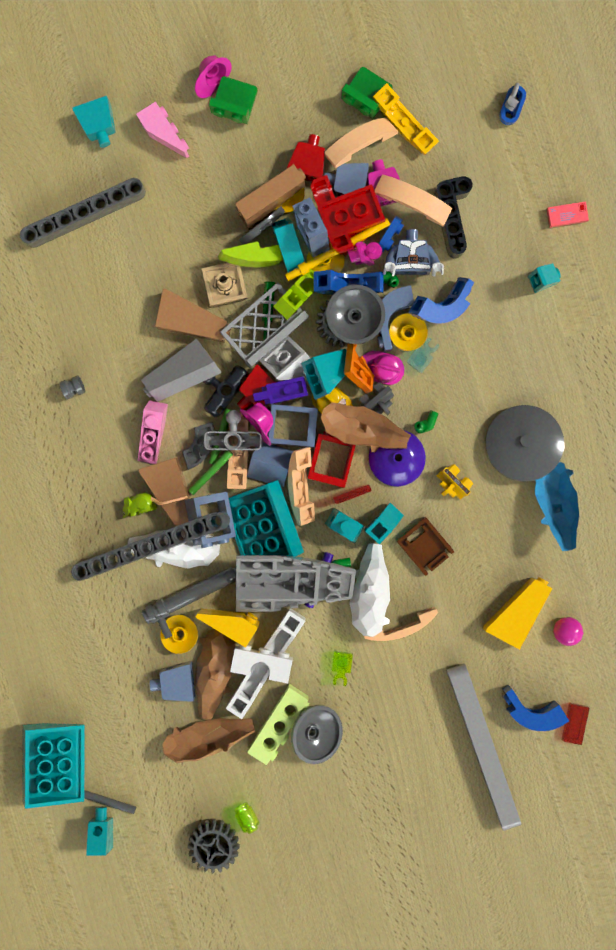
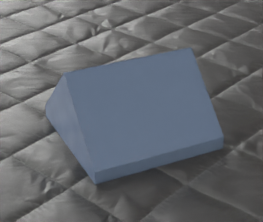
M262 442V448L253 452L247 477L266 483L279 480L280 486L284 488L293 451L275 445L269 446Z

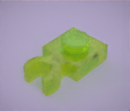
M333 652L331 670L337 672L333 677V685H336L338 678L344 680L343 686L347 685L345 673H351L353 653Z

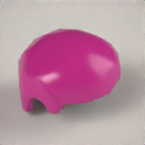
M572 617L561 618L555 623L553 628L554 637L564 646L578 644L584 634L581 623Z

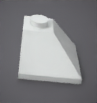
M287 336L265 355L260 362L277 380H289L306 376L301 363L309 360L310 357L296 342Z

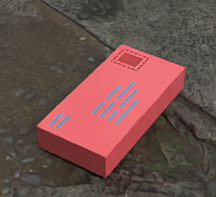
M586 201L547 208L549 228L589 221Z

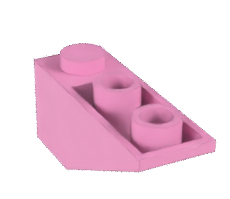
M154 102L136 114L150 138L186 158L189 157L187 143L183 138L180 140L177 136L179 131L173 122L169 123L166 119L169 116L163 106L159 108L157 103Z
M149 400L145 406L138 461L157 464L168 404Z

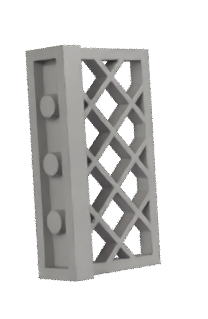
M279 283L275 284L220 331L221 335L241 356L249 368H252L309 318V315L302 311L300 307L296 310L297 313L291 316L284 324L283 322L286 318L282 314L270 315L271 304L275 305L277 301H271L272 293L276 289H278L282 296L286 293ZM260 303L268 304V314L257 313V306ZM245 316H254L253 327L242 326ZM268 317L267 328L256 327V318ZM270 318L281 319V326L278 329L270 328ZM231 328L240 329L239 339H231L226 332ZM242 329L253 330V340H243ZM256 330L267 331L264 341H255ZM241 342L252 343V351L247 356L241 350Z

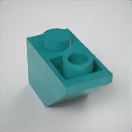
M389 503L364 531L380 545L394 530L404 515L393 504Z

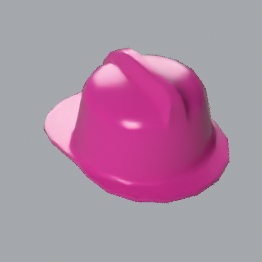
M216 55L208 56L202 60L199 65V76L195 83L197 96L207 98L218 89L221 78L230 75L232 69L230 60L224 57L218 58Z
M370 351L363 355L367 366L374 375V382L393 385L402 379L404 365L400 358L380 351Z
M261 403L255 404L247 411L240 409L245 419L253 425L257 432L261 433L265 443L271 446L267 436L273 425L271 412Z

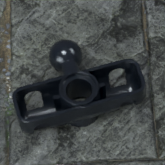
M237 365L222 382L218 381L216 376L203 381L204 384L212 385L216 388L207 403H205L204 410L214 418L219 417L240 391L239 389L242 386L241 378L245 375L247 379L249 373L243 367ZM224 387H230L232 392L225 396L222 395L221 390ZM221 405V406L223 407V409H222V411L218 414V413L216 412V410H217V409L219 408V406Z

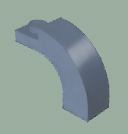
M411 285L393 290L382 299L385 307V321L378 333L380 337H377L379 348H383V352H389L393 349L388 329L390 317L397 311L411 308L414 303Z

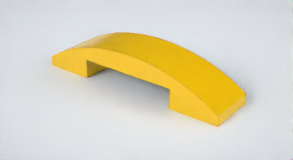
M385 84L373 96L374 101L379 104V108L386 118L423 155H426L439 142L427 127L424 128L399 101L400 97L388 84Z

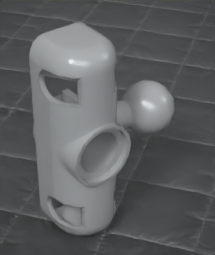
M231 410L226 415V421L230 424L229 432L209 431L204 435V447L207 450H259L262 448L263 440L261 433L237 432V424L241 421V414L236 410ZM211 433H219V436H212ZM250 433H257V436H250ZM232 435L238 438L236 446H232L229 443V438ZM212 445H219V448H211V447H212ZM250 446H257V449H250Z

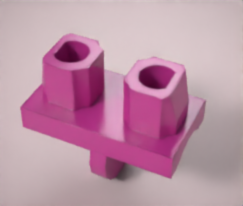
M360 241L356 243L357 248L348 251L351 262L356 263V265L364 263L372 266L375 264L373 260L378 259L382 254L381 246L375 242L367 245Z

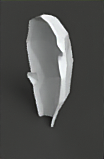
M182 529L181 535L185 538V532ZM159 530L147 535L129 538L128 544L163 532L165 530ZM165 536L164 541L168 544V538ZM193 541L149 556L147 559L155 560L157 567H161L163 562L187 569L197 566H209L219 555L220 544L216 541L212 542L213 546L201 548V545L193 546ZM148 542V549L151 551V545Z
M370 543L362 558L360 568L355 574L357 580L353 590V597L350 599L352 625L363 636L374 637L382 632L383 625L390 622L385 617V612L390 602V587L382 545Z

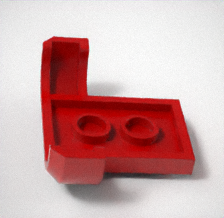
M327 175L312 181L310 187L335 252L341 254L354 249L352 240L349 237L350 235L385 222V217L372 184L335 198Z

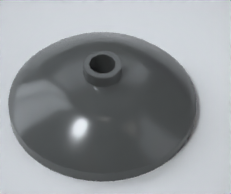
M363 285L345 286L339 289L328 303L326 310L327 324L331 332L343 342L349 344L366 343L377 336L382 329L385 321V307L379 295L372 289ZM357 314L359 318L357 320H353L351 315Z
M315 705L305 709L297 717L291 732V744L297 757L309 764H320L330 759L338 750L342 740L343 727L340 717L333 709L324 705Z

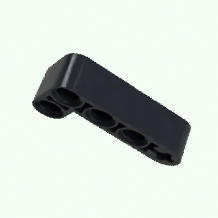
M466 176L441 181L434 192V196L450 206L453 211L452 214H449L444 226H441L446 250L451 258L461 257L467 248L457 200L466 198L473 187L472 180ZM458 185H465L467 190L461 191ZM446 189L448 195H442L439 190ZM448 226H455L457 232L451 233L448 230ZM456 238H457V240H456V246H457V247H460V250H459V251H457L456 248L453 249V247H454V245H455V239H456Z

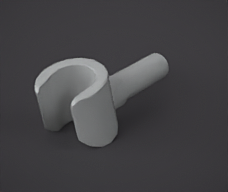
M515 83L514 89L505 103V107L510 111H513L519 103L515 99L520 86L519 83Z

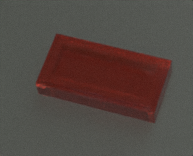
M367 484L334 496L333 500L335 504H339L369 493L372 490L370 485Z
M569 702L567 711L569 722L564 725L562 741L582 745L590 709L588 706Z

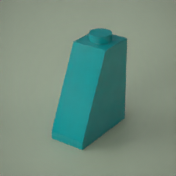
M289 217L275 221L271 227L277 245H279L286 271L289 273L298 268L297 265L305 261L294 225Z
M346 348L315 356L301 363L315 400L330 394L345 376Z

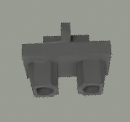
M379 382L372 389L376 396L371 400L367 394L363 395L359 402L361 406L379 414L384 412L388 416L390 414L388 408L393 404L390 399L394 397V394L389 386L385 387Z

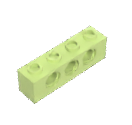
M289 684L251 742L247 753L265 765L270 760L273 762L279 752L277 748L280 744L284 745L289 737L287 733L290 728H293L297 717L308 708L310 704L308 702L309 696ZM292 705L295 707V711L288 713L285 707ZM281 721L285 724V727L278 729L274 724ZM272 738L275 742L272 745H268L264 740Z

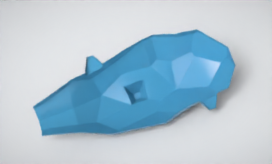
M559 462L548 475L536 480L535 495L545 515L541 520V524L550 527L562 551H569L576 548L579 521L578 496L569 478L574 474L573 470L566 469L565 464Z

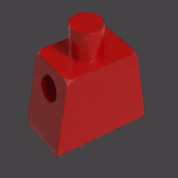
M309 134L307 143L298 142L287 166L289 168L294 164L297 169L301 168L306 176L304 180L309 182L323 176L325 148L318 146L320 137L315 134Z
M258 364L239 389L244 397L237 405L245 411L252 404L261 403L264 406L267 405L264 400L254 402L253 394L262 392L261 387L275 383Z

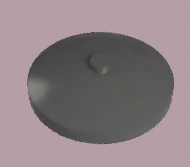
M530 405L514 406L501 412L491 423L485 440L486 453L492 466L506 478L519 482L535 481L548 475L558 465L564 451V436L556 419L547 411Z

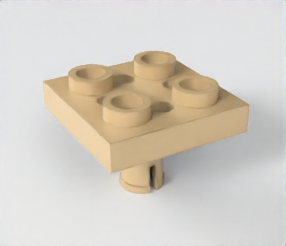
M224 263L202 268L210 307L248 299L241 266Z

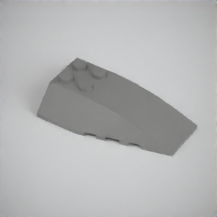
M236 555V612L281 611L282 607L290 606V609H293L305 603H309L311 606L317 605V601L326 600L329 603L352 599L356 571L355 569L330 562L295 556Z

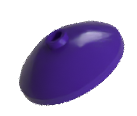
M408 431L405 432L409 433L411 437L408 440L407 449L379 447L374 453L371 452L370 447L368 456L370 469L374 476L386 485L397 487L408 485L415 481L424 469L426 461L424 447L420 440ZM396 454L401 455V461L398 462L395 460Z

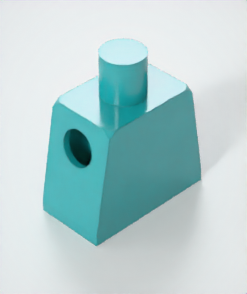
M104 96L72 107L89 140H98L101 148L109 146L111 143L108 136L116 133L112 106L108 97Z
M336 508L332 510L325 522V525L352 542L357 541L365 527Z
M101 806L95 807V817L88 823L86 856H106L113 849V817H107V807Z

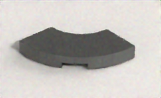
M282 206L248 230L239 239L241 244H247L265 228L278 220L285 212Z
M213 422L194 427L195 437L193 443L189 448L182 451L188 470L198 466L209 455L211 450H207L204 447V435L209 431L215 432Z

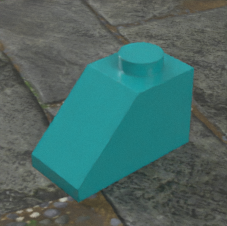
M552 263L536 268L528 275L534 293H537L561 281V274L559 269Z

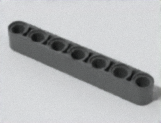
M137 178L128 179L25 226L20 231V238L32 248L39 247L143 199L146 195L145 187ZM134 186H140L138 192H131ZM117 194H123L120 200H114ZM105 202L103 208H97L98 203ZM82 210H87V214L83 217H80V212ZM69 217V218H70L69 223L66 224V225H63V224H62L63 220H64L65 218ZM52 225V230L45 233L46 227ZM35 233L34 239L28 241V236Z

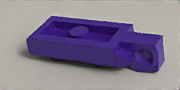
M302 376L267 384L261 387L262 392L253 394L254 402L264 400L265 404H274L308 396L305 378Z

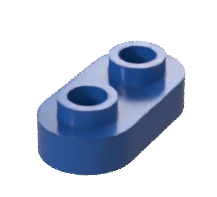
M514 86L508 90L499 113L500 121L505 125H513L520 116L526 99V91L521 86H519L516 94L519 103L513 111L506 108L505 103L511 95ZM506 114H511L512 118H507Z
M397 215L379 242L382 252L390 250L394 243L392 240L395 233L399 235L404 227V224H402L403 219Z

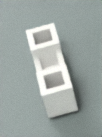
M242 645L235 647L230 672L249 676L251 667L257 662H263L270 669L269 680L288 683L293 657H289V653L278 652V654L270 653L271 650L266 648L254 650L251 649L252 646L247 645L246 648Z

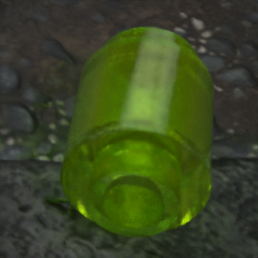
M245 802L234 809L236 813L234 816L243 833L248 832L250 834L258 829L260 822L251 805L249 806Z

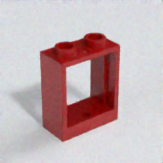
M323 431V434L318 435L308 479L345 488L356 445L344 443ZM322 440L350 447L342 479L314 472Z

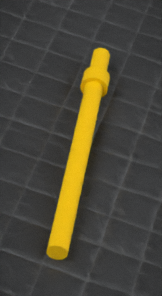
M386 218L384 223L350 238L353 245L388 227L390 222ZM332 248L307 263L303 262L297 265L298 268L285 274V277L289 282L301 274L304 276L310 272V269L339 253L335 252Z

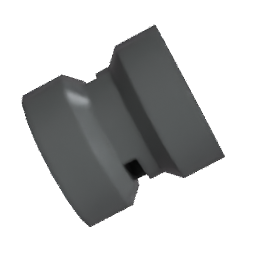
M79 375L72 377L71 381L63 380L60 382V388L66 400L73 398L76 394L81 395L85 393V387Z

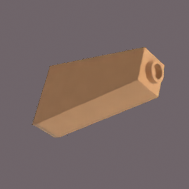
M293 164L235 203L237 213L248 230L305 187L304 179H306V176L301 168L297 169Z
M167 289L162 290L155 324L157 329L225 343L226 339L221 335L220 331L229 325L226 320ZM231 329L226 332L229 335V337Z
M172 458L138 469L159 502L188 496L186 499H191L178 458ZM186 499L161 505L175 526L189 522L185 505Z

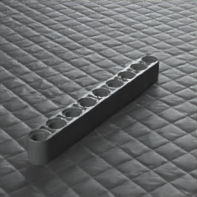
M222 511L210 513L77 563L72 567L71 574L77 581L93 578L228 527L230 517ZM217 516L220 518L221 521L219 526L216 524L215 521ZM199 523H201L203 526L202 532H200L198 529ZM182 529L185 531V538L181 535ZM165 536L168 538V544L164 541ZM148 542L151 545V551L148 549ZM131 549L134 551V557L131 554Z

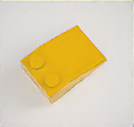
M201 608L195 616L245 648L260 623L257 620L258 617L251 612L246 614L245 612Z

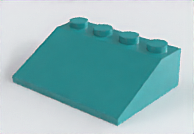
M279 480L229 498L236 534L234 538L240 555L296 557L304 553Z
M56 723L23 725L22 802L25 809L84 802L85 725Z

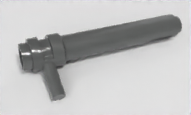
M230 567L166 599L157 600L154 605L149 604L145 606V609L142 610L147 624L158 622L165 639L172 637L165 618L170 616V613L236 582V567Z

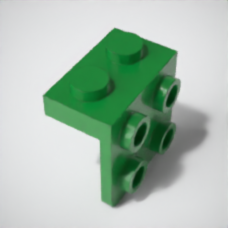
M361 67L350 85L346 83L343 87L341 99L346 104L358 109L363 115L374 119L380 108L379 104L374 101L373 96L385 84H388L391 88L393 86L369 69Z
M222 77L216 97H211L209 107L211 113L220 118L224 117L236 123L248 125L258 88L229 77Z

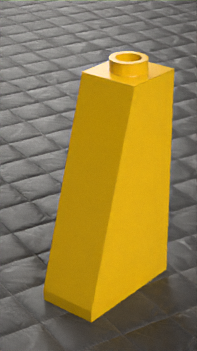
M531 577L485 623L482 629L520 650L553 588L547 586L548 581L540 577L537 580Z

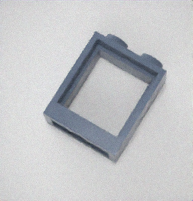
M311 198L293 205L296 225L312 258L330 250L327 229Z
M271 404V409L268 410L273 416V425L267 433L271 444L314 447L318 408ZM276 410L310 413L307 441L274 439Z
M227 492L185 500L189 521L202 517L200 505L217 502L219 512H225L230 517V523L227 528L223 529L222 535L209 538L204 536L193 540V546L201 545V548L213 546L212 542L218 541V544H224L229 542V538L236 537ZM199 523L198 529L200 532L203 531V526L201 523Z

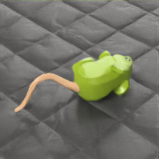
M140 493L131 498L126 497L124 498L123 518L157 509L156 504L165 505L186 499L188 496L159 502L149 493Z

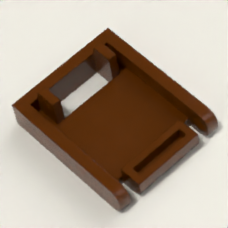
M427 517L421 519L396 540L425 576L428 575L424 569L425 566L432 572L449 558L444 551L445 549L451 554L455 552ZM419 527H422L425 532L410 543L407 537Z

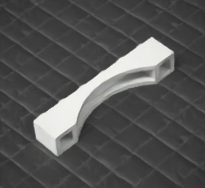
M289 607L264 648L271 650L270 653L274 654L285 652L305 623L306 618ZM257 662L251 667L250 675L244 677L227 703L226 709L243 719L270 675V669L267 664Z

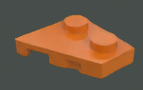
M348 343L344 374L365 393L372 392L374 375L367 366L364 357H359L356 353L357 344Z

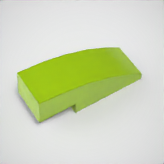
M258 241L223 249L218 255L221 261L245 267L275 266L283 260L279 245L260 249Z
M312 269L309 270V273L301 276L273 306L287 320L314 292V271Z

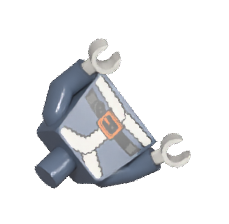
M410 229L406 231V240H399L398 245H394L386 256L383 274L385 275L386 271H391L392 276L429 275L432 268V276H435L436 271L441 272V275H443L444 265L440 263L433 248L427 245L426 240H418V230Z

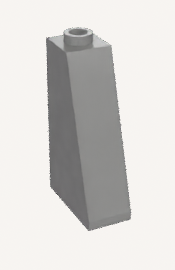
M195 339L141 381L145 386L143 390L149 398L153 396L158 402L220 374L221 371L200 342Z

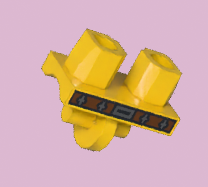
M455 464L444 468L436 476L442 481L439 485L444 489L441 492L443 497L449 494L452 498L457 496L461 500L470 494L471 491L469 489L473 482L467 477L460 481L456 477L460 469Z

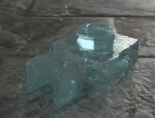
M431 338L425 341L424 349L421 347L416 349L407 360V363L419 373H422L433 360V357L429 354L439 348V344L434 348L429 347L428 343L431 341Z

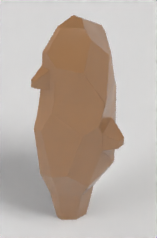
M343 398L338 403L332 402L326 406L321 415L326 433L337 437L347 444L370 446L371 452L374 453L379 447L407 449V443L411 437L409 433L396 426L386 416L364 406L346 405V399Z
M215 629L208 631L207 637L200 638L199 642L204 646L196 661L195 689L198 699V713L202 719H212L222 701L223 695L230 693L232 690L227 684L233 674L230 670L236 642Z
M219 718L201 721L184 730L176 727L173 734L166 737L162 745L165 756L175 763L198 761L221 751L227 752L231 746L254 733L255 729L251 718Z

